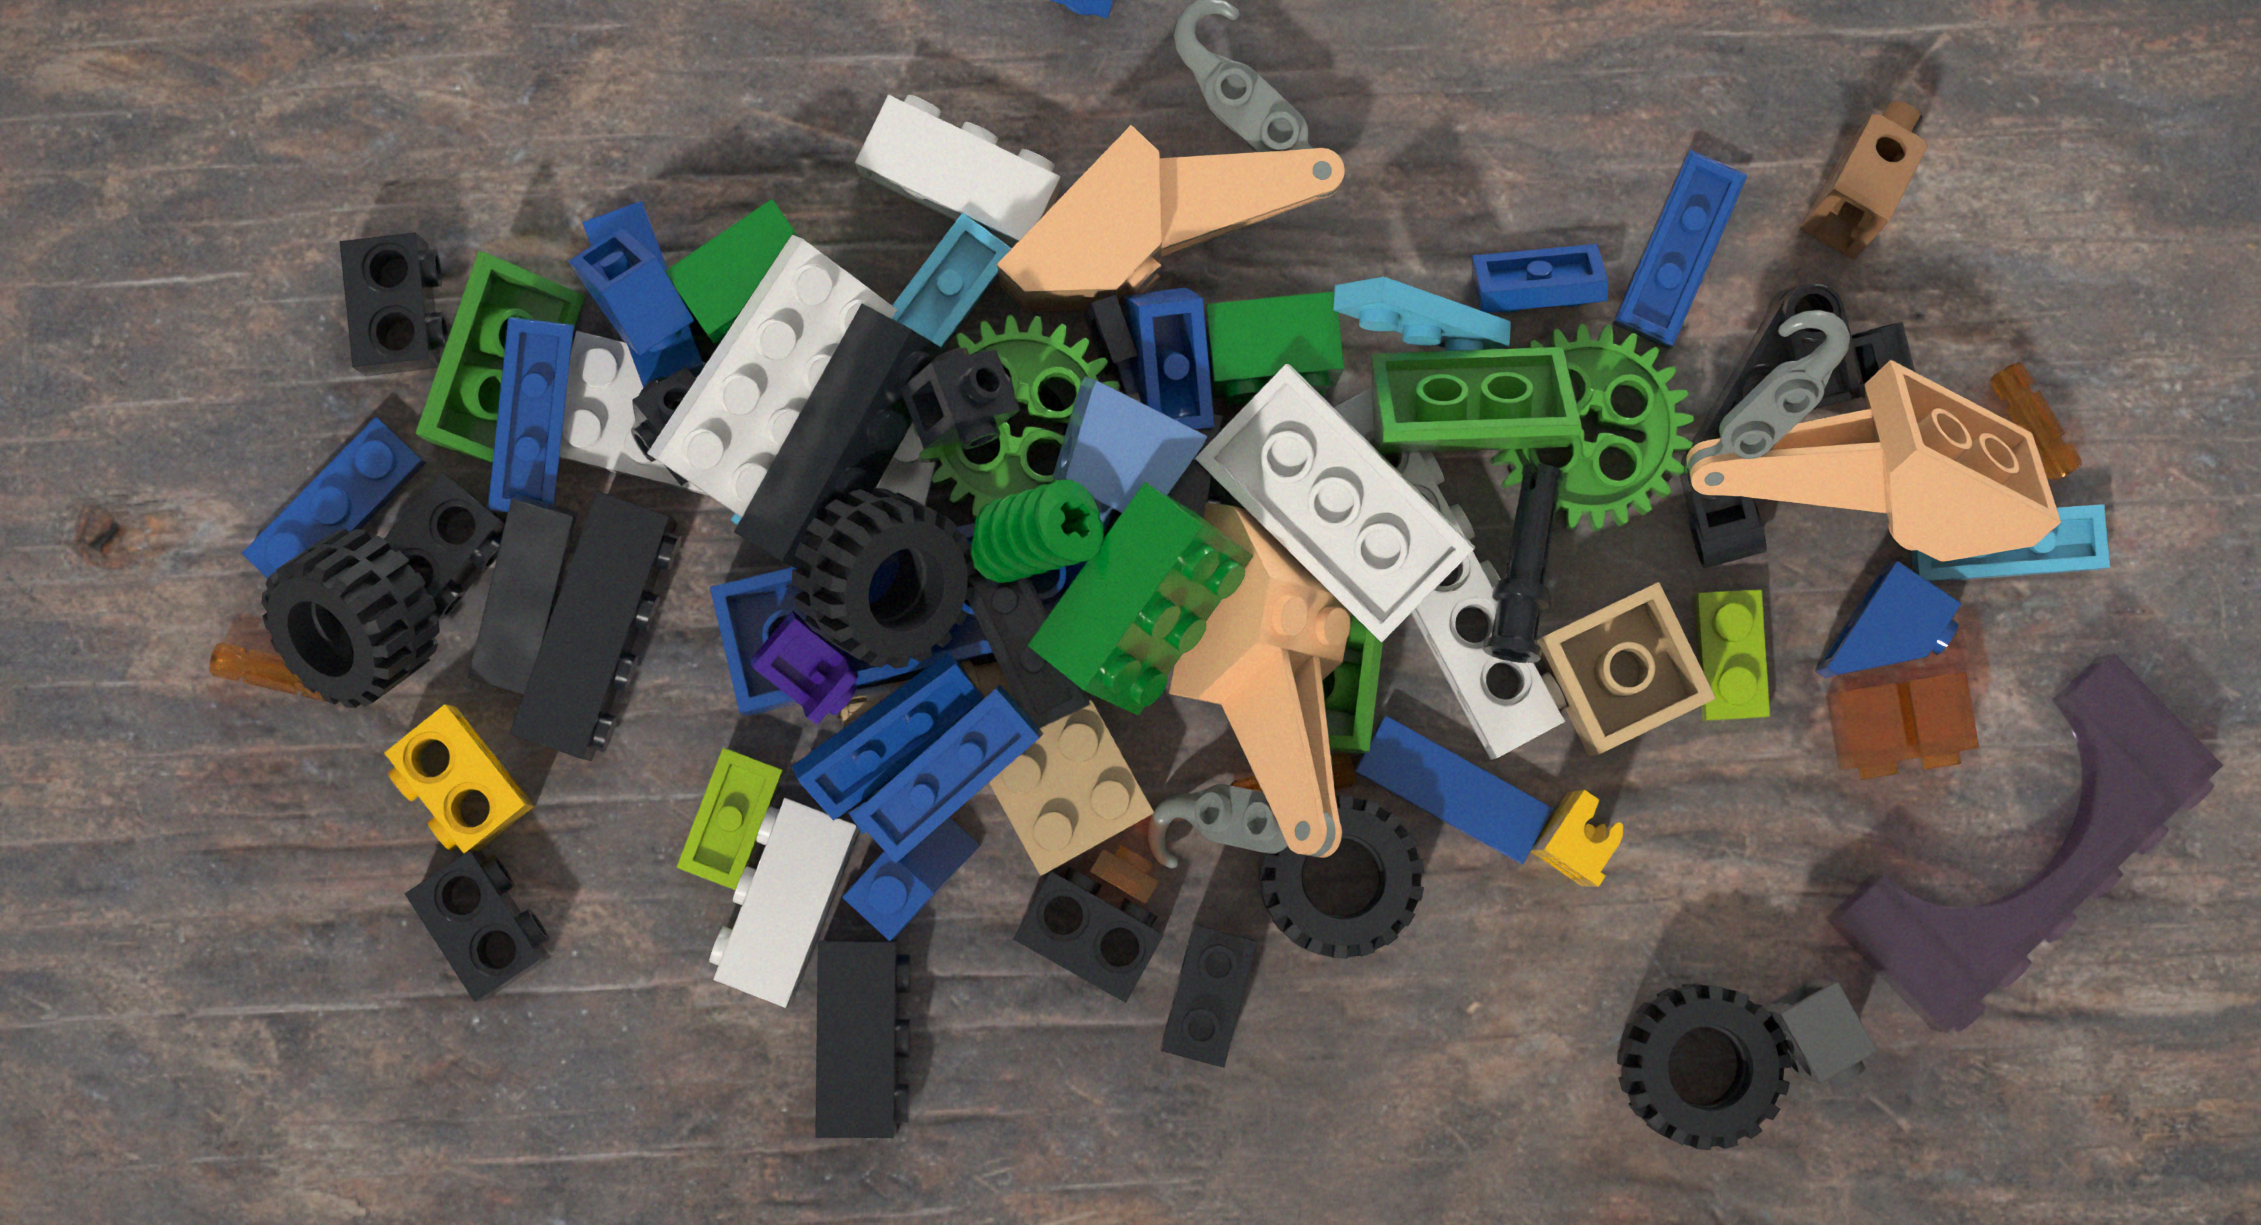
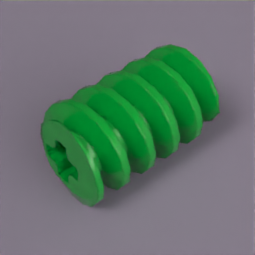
M1070 479L1056 480L1048 485H1040L1034 489L1024 490L1019 494H1011L1002 499L992 500L982 507L975 520L974 536L971 545L974 567L985 578L998 583L1028 578L1034 574L1046 573L1049 570L1061 569L1064 566L1075 565L1079 562L1089 561L1101 552L1104 541L1103 523L1093 496L1083 485Z

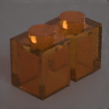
M1966 672L1826 695L1839 770L1858 768L1860 780L1899 774L1897 761L1920 757L1923 770L1962 764L1960 751L1979 748Z

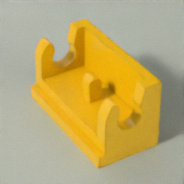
M1586 790L1567 792L1542 829L1530 852L1578 885L1599 887L1606 877L1601 871L1622 840L1623 824L1616 822L1608 829L1607 837L1605 824H1599L1596 828L1591 824H1586L1590 818H1593L1599 802L1598 798Z

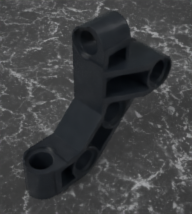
M1808 284L1788 288L1777 293L1769 302L1764 320L1693 438L1692 447L1703 441L1721 438L1719 433L1720 424L1724 417L1743 400V388L1750 377L1757 374L1766 377L1780 364L1798 361L1810 355L1825 341L1826 334L1816 328H1809L1807 331L1801 329L1787 337L1779 334V326L1795 315L1796 305L1801 298L1811 305L1813 311L1821 310L1835 314L1845 322L1850 333L1849 350L1841 363L1833 369L1824 389V395L1814 409L1859 397L1865 398L1864 384L1890 360L1915 372L1903 322L1851 335L1844 305L1839 295L1830 287L1821 284ZM1690 450L1686 451L1681 460L1684 472L1680 475V481L1689 512L1692 539L1701 566L1708 568L1765 553L1767 551L1765 532L1754 499L1742 496L1704 495L1697 492L1692 486L1686 461Z

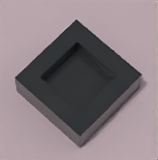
M1113 295L1092 302L1084 318L1099 359L1105 357L1108 361V366L1104 371L1105 376L1130 368L1138 354L1117 296Z

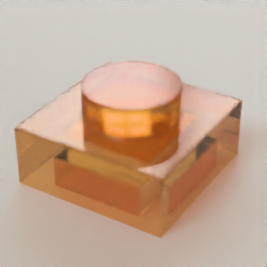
M1122 845L1119 846L1115 855L1103 849L1090 872L1145 904L1159 882L1148 876L1154 864Z

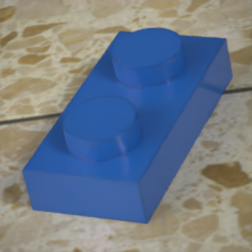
M1598 244L1472 255V278L1480 311L1486 313H1513L1522 309L1552 306L1577 307L1585 303L1608 301V278Z

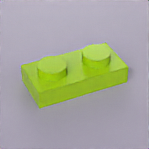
M1762 590L1695 594L1698 663L1716 698L1701 706L1702 721L1770 717Z
M722 748L676 868L736 890L744 869L750 863L757 844L756 839L768 808L772 806L785 771Z

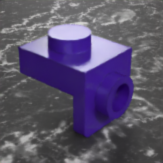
M794 611L785 618L750 658L752 668L800 704L805 717L815 725L819 724L828 713L836 715L842 711L850 702L857 689L855 682L859 675L852 658L839 647L814 632L804 619Z

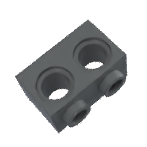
M1810 978L1763 1005L1771 1014L1768 1019L1774 1026H1779L1786 1040L1780 1043L1783 1052L1790 1053V1069L1795 1077L1819 1084L1828 1081L1831 1087H1835L1865 1071L1866 1067L1862 1060L1878 1052L1837 981Z

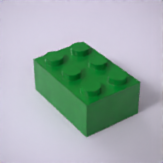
M1144 482L1105 536L1100 554L1087 561L1027 646L1082 690L1139 716L1144 707L1151 705L1161 696L1168 682L1167 675L1183 653L1192 650L1202 639L1206 631V621L1221 600L1231 596L1241 585L1245 576V567L1253 555L1200 515Z

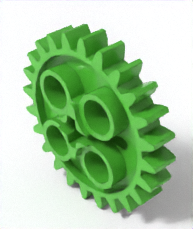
M1009 315L1006 319L1004 334L996 336L987 321L981 322L982 341L974 344L962 333L957 335L959 347L967 348L969 355L991 350L997 351L1005 373L1012 380L1014 396L1018 406L1028 408L1030 420L1038 423L1069 424L1075 404L1074 401L1068 409L1063 411L1046 409L1039 400V394L1047 383L1054 380L1065 381L1078 394L1084 377L1098 381V378L1108 366V361L1105 357L1096 359L1088 364L1083 360L1090 346L1089 340L1086 338L1080 340L1071 348L1066 346L1067 326L1061 324L1050 338L1043 336L1041 318L1035 316L1031 322L1028 333L1019 332L1013 315ZM1118 381L1103 382V384L1120 391ZM1004 422L998 427L1001 435L997 439L1000 442L1001 449L998 456L990 463L978 465L970 462L964 455V448L961 442L924 449L919 453L922 462H942V466L934 473L931 480L935 486L943 485L952 480L956 483L949 498L954 506L964 501L969 495L975 498L972 515L976 519L982 507L992 500L1002 499L1011 494H1019L1024 490L1034 489L1037 486L1048 485L1056 481L1053 479L1054 474L1042 476L1035 473L1028 465V457L1030 452L1041 444L1050 443L1061 449L1065 436L1049 430H1043L1042 428L1026 427L1022 437H1014L1011 434L1010 425ZM914 426V433L916 436H918V433Z
M1585 324L1578 325L1574 333L1573 342L1568 343L1559 328L1553 330L1550 334V347H1563L1570 379L1579 390V398L1576 404L1580 420L1589 413L1594 415L1593 423L1598 428L1617 431L1632 430L1641 432L1644 435V441L1637 443L1627 438L1604 432L1599 433L1589 443L1584 441V430L1581 429L1580 436L1565 447L1567 450V462L1564 467L1559 468L1563 471L1564 476L1560 485L1556 512L1557 510L1565 511L1564 521L1567 530L1575 528L1582 514L1587 515L1592 531H1599L1602 529L1605 513L1607 512L1610 513L1612 519L1619 527L1628 523V504L1642 515L1648 513L1652 508L1646 492L1649 491L1661 498L1669 495L1671 489L1661 476L1662 474L1680 476L1684 472V466L1674 459L1672 454L1686 452L1693 445V442L1677 435V429L1688 426L1694 421V416L1676 413L1675 405L1689 395L1688 391H1669L1666 383L1676 373V368L1673 366L1657 372L1652 367L1659 353L1657 347L1648 350L1641 357L1634 353L1637 343V334L1635 333L1629 335L1620 346L1613 344L1611 325H1606L1602 329L1597 341L1590 339L1589 331ZM1536 340L1531 341L1527 348H1544ZM1628 388L1638 395L1641 402V410L1637 417L1625 418L1613 410L1611 393L1614 389ZM1536 448L1503 449L1490 460L1491 465L1501 466L1509 464L1512 472L1501 484L1504 489L1521 483V473L1524 465L1534 464L1535 472L1537 473L1538 464H1542L1536 454ZM1615 449L1627 457L1630 471L1626 479L1614 481L1602 473L1599 466V457L1602 451Z

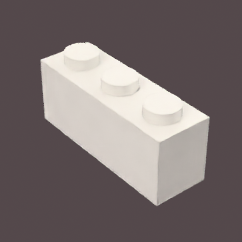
M888 94L855 161L860 176L954 221L963 212L1011 248L1054 205L1062 187L1061 176L1052 173L1055 165L1051 161L1026 149H1021L1018 156L996 146L998 138L993 133L973 123L964 122L961 129L939 119L940 109L919 97L907 95L903 102Z
M784 798L780 809L773 806L768 808L756 842L766 845L757 869L746 866L733 897L734 903L742 905L733 929L725 926L722 927L710 955L709 962L718 965L713 980L784 1008L792 1006L860 830L856 824L841 818L833 821L827 813L788 798Z

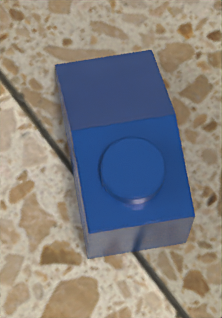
M622 227L568 261L621 338L639 355L646 351L655 352L668 347L680 337L681 329L694 321L657 257Z
M1188 288L1124 295L1126 324L1138 354L1131 366L1140 402L1192 429L1214 427L1203 298Z
M1898 561L1885 565L1874 579L1815 672L1824 678L1914 661L1927 657L1930 652L1939 655L1949 644L1959 627V623L1952 620L1962 603Z
M949 817L896 864L884 851L842 898L889 941H893L981 845Z

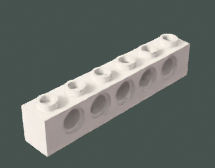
M1372 388L1334 407V409L1371 444L1374 442ZM1431 452L1397 453L1398 465L1396 470L1468 540L1474 538L1473 528L1462 508L1458 504L1449 507L1437 486L1444 482L1445 479ZM1472 551L1457 566L1458 577L1455 583L1449 586L1438 585L1411 612V615L1489 759L1493 760L1564 723L1565 720L1559 709L1566 706V701L1558 684L1549 672L1540 676L1534 663H1518L1492 657L1483 651L1484 640L1478 643H1471L1464 640L1458 634L1455 624L1458 613L1463 609L1472 608L1480 611L1487 619L1488 633L1485 639L1492 637L1497 602L1493 600L1492 593L1494 586L1501 579L1489 560L1479 563ZM1493 665H1507L1515 671L1519 685L1516 694L1511 699H1499L1489 691L1486 684V676Z

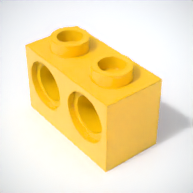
M444 704L384 752L394 765L387 772L388 776L409 801L413 802L418 797L434 816L427 822L429 828L450 852L454 851L457 847L464 854L468 851H480L535 807L530 798L457 707ZM434 741H441L449 751V765L442 774L431 777L422 767L421 756L426 746ZM479 790L487 797L490 811L487 819L481 825L471 827L462 818L461 803L470 792Z

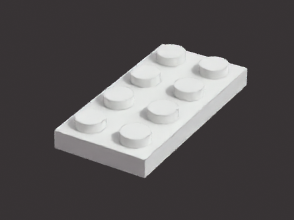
M792 235L647 454L742 517L860 305L863 303L891 319L897 309L804 239Z
M1285 364L1195 458L1381 643L1476 548L1289 364Z

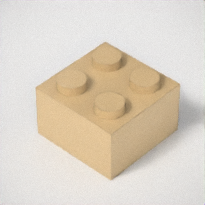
M1660 582L1537 640V645L1542 648V662L1547 672L1555 679L1565 698V709L1588 757L1599 755L1716 699Z
M1089 700V706L1041 728L1040 730L1044 734L989 782L1040 876L1045 875L1154 814L1092 700Z

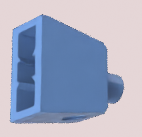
M1084 377L1077 394L1053 479H1070L1087 489L1098 507L1105 533L1115 511L1123 513L1144 482L1167 495L1202 448L1208 436L1097 380Z

